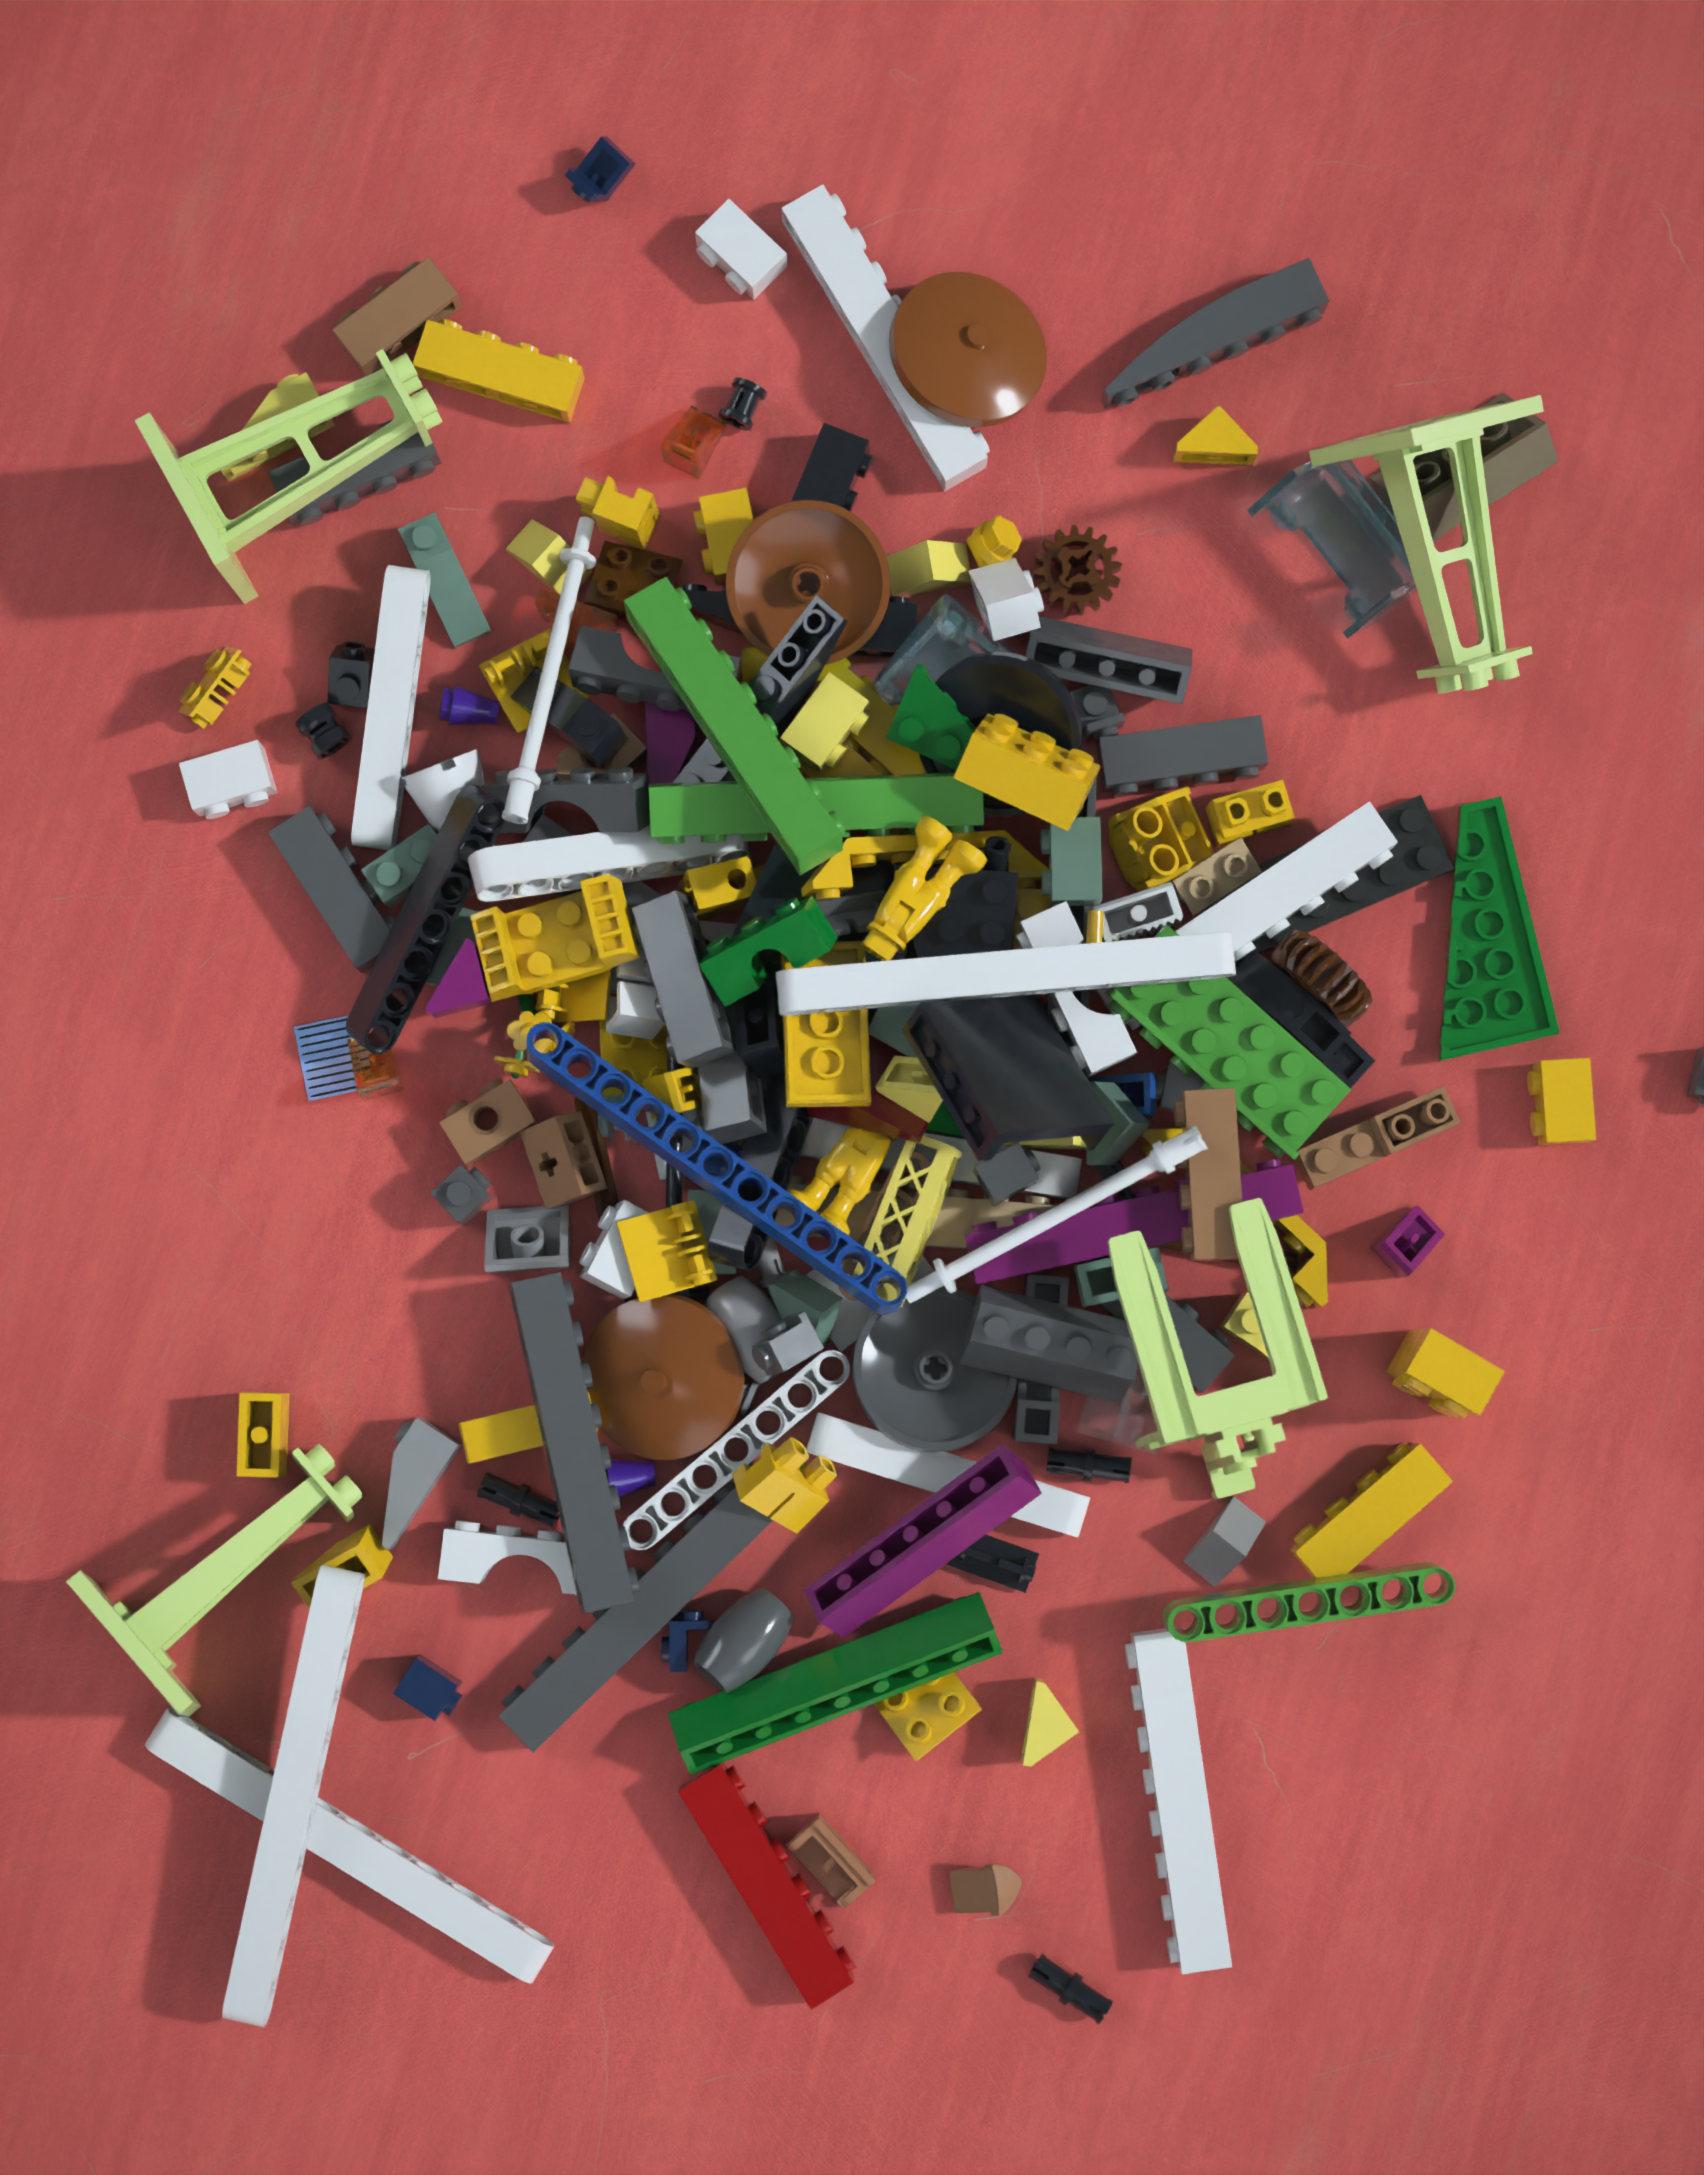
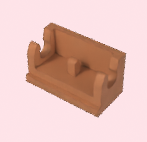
M820 1813L786 1843V1847L830 1893L841 1908L848 1907L868 1887L876 1882L875 1873Z

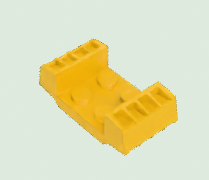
M610 874L580 881L582 891L506 914L496 906L470 915L491 1002L521 994H532L606 972L615 966L641 958L637 940L633 933L632 920L621 879Z

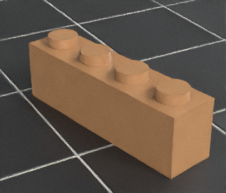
M1235 1088L1183 1091L1180 1094V1101H1174L1175 1126H1182L1183 1133L1196 1125L1202 1135V1140H1205L1208 1147L1207 1150H1203L1177 1164L1178 1168H1185L1186 1185H1179L1180 1209L1187 1210L1188 1227H1182L1183 1252H1190L1191 1261L1239 1259L1228 1210L1231 1205L1242 1202Z

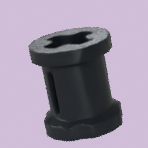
M736 377L732 382L734 390L726 408L720 409L718 417L735 428L744 431L751 430L753 427V422L751 421L759 401L765 400L767 392L752 381Z

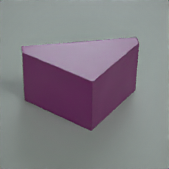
M467 938L424 1009L435 1018L492 1004L478 947Z
M1416 1205L1370 1249L1398 1278L1407 1277L1415 1271L1445 1234Z

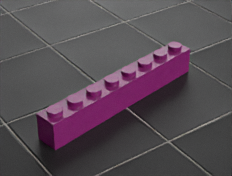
M1280 1159L1265 1161L1256 1164L1257 1172L1241 1175L1242 1202L1261 1198L1271 1221L1304 1213L1293 1164L1282 1166ZM1186 1180L1175 1181V1190L1161 1193L1158 1185L1134 1190L1135 1198L1120 1202L1118 1194L1111 1195L1094 1204L1095 1207L1087 1208L975 1268L972 1270L974 1284L980 1285L1110 1256L1108 1240L1112 1237L1134 1231L1141 1232L1147 1248L1181 1241L1182 1227H1188L1187 1210L1180 1209L1179 1185H1186ZM1032 1212L1012 1217L1014 1225L997 1228L996 1221L971 1226L973 1234L964 1236L967 1252L970 1253L1037 1217V1213Z

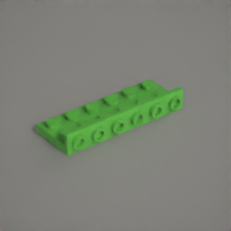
M1165 924L1154 938L1179 935ZM1226 977L1108 988L1105 992L1112 999L1108 1005L1111 1010L1119 1014L1125 1022L1133 1017L1144 1027L1139 1034L1156 1049L1163 1044L1174 1054L1169 1061L1187 1077L1194 1072L1205 1082L1200 1087L1201 1090L1235 1088L1237 1122L1249 1132L1254 1126L1266 1136L1261 1143L1279 1159L1286 1154L1295 1160L1300 1154L1297 1150L1352 1090Z

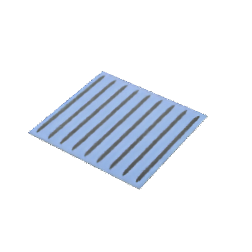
M348 1016L294 1027L308 1101L379 1087L372 1053L351 1038L346 1031Z

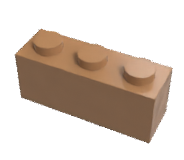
M427 257L421 263L415 261L408 265L402 271L401 278L389 287L384 285L375 290L369 297V302L359 310L353 309L342 315L337 321V326L332 331L338 343L364 376H368L382 368L376 352L383 349L389 361L395 359L421 339L427 320L439 323L440 319L449 318L463 306L458 293L432 260Z

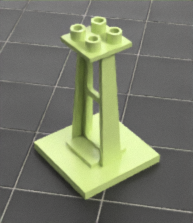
M382 349L376 352V355L383 369L182 457L150 412L135 420L212 562L244 604L257 598L258 594L235 554L236 551L417 432L425 447L433 443L427 430L443 421L426 388L409 396L423 388L406 353L389 361ZM376 397H383L387 400L394 413V418L389 424L331 460L324 461L319 457L308 437V431L312 427ZM286 439L295 440L310 465L309 472L236 519H227L207 484L208 477Z
M1541 395L1439 416L1309 451L1312 467L1373 455L1374 461L1378 460L1439 661L1437 665L1416 671L1418 679L1435 677L1438 694L1462 689V684L1464 691L1488 686V680L1493 679L1491 667L1493 668L1495 681L1518 677L1520 674L1517 659L1533 654L1531 646L1506 649L1479 436L1484 435V427L1544 412ZM1445 448L1448 450L1463 542L1459 547L1438 552L1433 544L1413 459L1417 455ZM1462 559L1466 561L1468 566L1479 634L1478 642L1466 648L1462 647L1459 642L1441 574L1442 567L1445 564Z
M318 1443L305 1455L299 1448L292 1452L294 1461L309 1477L135 1614L122 1602H118L115 1605L98 1583L82 1571L77 1572L67 1581L69 1586L179 1714L189 1717L202 1705L174 1674L172 1670L177 1667V1664L166 1651L326 1502L329 1501L347 1523L354 1518L351 1507L363 1498L362 1492L347 1475L334 1486L329 1484L324 1476L336 1465L333 1458L321 1444Z

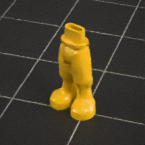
M922 816L915 828L918 841L916 851L910 861L904 863L895 871L894 881L880 903L873 922H870L867 926L870 932L861 946L881 961H890L897 951L903 952L906 944L921 931L932 916L946 906L952 885L963 875L978 873L987 862L985 855L975 846L963 840H956L935 876L926 881L927 871L952 840L951 832L931 817Z
M850 1127L837 1141L828 1155L820 1159L815 1171V1178L802 1191L788 1189L787 1192L818 1213L821 1204L830 1190L837 1184L840 1185L837 1196L828 1208L819 1215L849 1236L848 1216L854 1204L859 1203L870 1193L871 1183L882 1166L891 1143L895 1142L897 1138Z

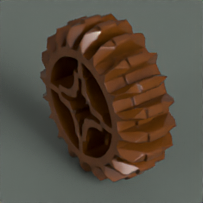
M1295 929L1276 945V949L1270 955L1272 963L1308 992L1345 1027H1349L1354 1021L1359 1020L1373 1002L1370 990L1366 987L1365 982L1358 977V973L1352 970L1348 963L1341 959L1336 952L1332 951L1326 943L1323 944L1316 936H1311L1308 932Z

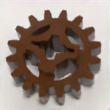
M1072 525L1070 535L1065 536L1058 529L1054 535L1055 543L1047 539L1042 543V548L1047 554H1036L1034 562L1043 567L1034 570L1033 579L1044 581L1038 586L1040 594L1047 592L1051 594L1047 605L1051 607L1058 601L1063 603V614L1069 611L1070 606H1075L1078 615L1082 616L1085 605H1090L1096 612L1100 608V597L1108 602L1112 599L1113 593L1108 587L1118 588L1120 578L1112 574L1121 570L1122 562L1111 560L1118 550L1116 546L1108 549L1104 547L1107 540V535L1105 534L1097 540L1093 538V527H1088L1085 534L1082 535L1079 534L1077 526ZM1083 546L1085 548L1079 550H1070L1068 547ZM1098 558H1100L1104 567V579L1100 578L1101 574L1095 570V563ZM1087 560L1084 573H1078L1068 581L1071 567L1077 568ZM1051 562L1054 563V567L1060 573L1056 584L1051 576ZM1072 591H1085L1087 594L1071 595L1070 593Z

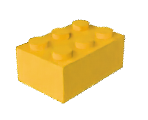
M987 714L973 732L953 778L1069 831L1083 807L1101 765L1094 763V758L1084 751L1078 749L1068 751L1055 745V739L1045 733L1034 731L1031 734L1018 728V723L1006 715L995 714L993 716Z
M1432 1328L1409 1330L1385 1373L1395 1378L1392 1385L1411 1396L1417 1395L1421 1397V1395L1430 1398L1428 1406L1447 1417L1453 1416L1457 1418L1460 1416L1465 1419L1466 1415H1481L1505 1371Z

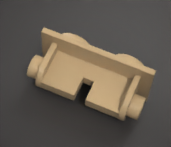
M1239 837L1172 882L1176 887L1175 893L1182 904L1185 903L1194 916L1262 871L1243 839Z

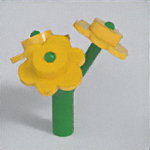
M533 993L517 995L521 1014L519 1015V1020H513L507 1026L509 1037L514 1039L515 1058L494 1057V1062L504 1067L503 1072L511 1075L514 1079L518 1077L527 1078L529 1072H540L530 1062L523 1061L526 1051L527 1034L536 1024L542 1022L552 1023V1019L547 1013H538L535 1010L536 1002ZM570 1021L561 1029L572 1036L575 1032V1024ZM540 1039L534 1044V1048L538 1052L545 1054L554 1051L557 1047L550 1039Z

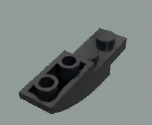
M1255 950L1236 964L1235 976L1226 977L1350 1089L1375 1062L1350 1036L1351 1032L1336 1017L1289 976Z

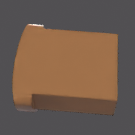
M986 1864L985 1867L957 1868L950 1871L955 1913L990 1912L991 1916H1001L1014 1903L1022 1885L1020 1877L1014 1871L999 1864Z

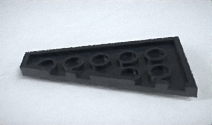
M894 865L895 871H897L902 865ZM930 867L925 880L929 881L934 877L940 867ZM980 870L978 873L961 876L950 888L946 906L938 910L921 931L912 938L917 958L1013 950L1018 872Z

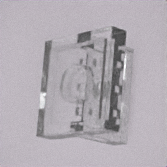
M1139 1364L1134 1381L1120 1403L1086 1395L1076 1432L1157 1455L1158 1448L1146 1451L1145 1446L1137 1448L1135 1443L1139 1438L1157 1431Z

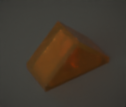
M691 406L663 438L661 443L663 462L700 479L726 429L727 423Z
M353 1038L347 1039L356 1088L362 1099L366 1101L405 1090L393 1047L388 1052L377 1055L367 1051Z

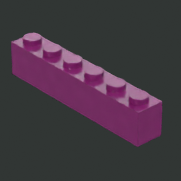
M1000 1445L803 1591L819 1623L844 1638L1040 1496L1042 1492L1025 1462L1004 1445Z

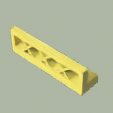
M924 1135L919 1144L937 1150L932 1165L916 1172L911 1162V1156L917 1142L906 1140L864 1245L867 1250L873 1253L877 1244L880 1253L876 1254V1256L897 1270L905 1278L908 1286L913 1281L963 1154L954 1146ZM908 1167L911 1175L903 1178L905 1171ZM927 1175L922 1187L919 1179ZM914 1181L919 1193L917 1203L901 1211L895 1199L897 1191L900 1187ZM893 1207L895 1214L888 1217L890 1209ZM911 1215L909 1223L906 1225L904 1217ZM898 1220L904 1233L902 1241L899 1245L885 1250L880 1238L884 1226ZM896 1253L894 1261L891 1264L888 1256ZM859 1262L852 1276H858L863 1273L862 1265ZM885 1283L883 1289L876 1287V1293L881 1299L892 1301L897 1298L896 1289L892 1285Z

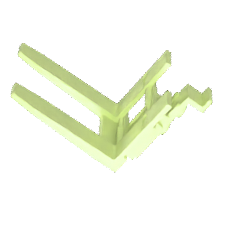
M1261 1198L1233 1204L1228 1210L1236 1252L1273 1376L1202 1396H1197L1194 1393L1161 1281L1141 1232L1134 1231L1112 1237L1108 1240L1114 1282L1157 1426L1156 1432L1136 1439V1447L1145 1446L1146 1451L1185 1440L1189 1442L1203 1438L1205 1445L1200 1448L1213 1489L1211 1495L1215 1500L1255 1488V1481L1251 1471L1252 1467L1257 1466L1255 1458L1276 1452L1274 1443L1286 1440L1281 1423L1272 1425L1270 1417L1328 1399L1280 1241ZM1237 1435H1241L1244 1445L1242 1449H1239L1236 1440Z

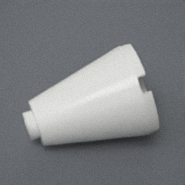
M477 749L402 777L404 787L437 835L459 792L466 786L477 785L481 787L485 784L481 757Z

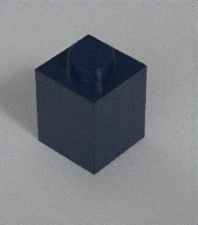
M423 1655L415 1658L393 1694L436 1721L442 1713L450 1716L463 1695L457 1692L462 1681Z

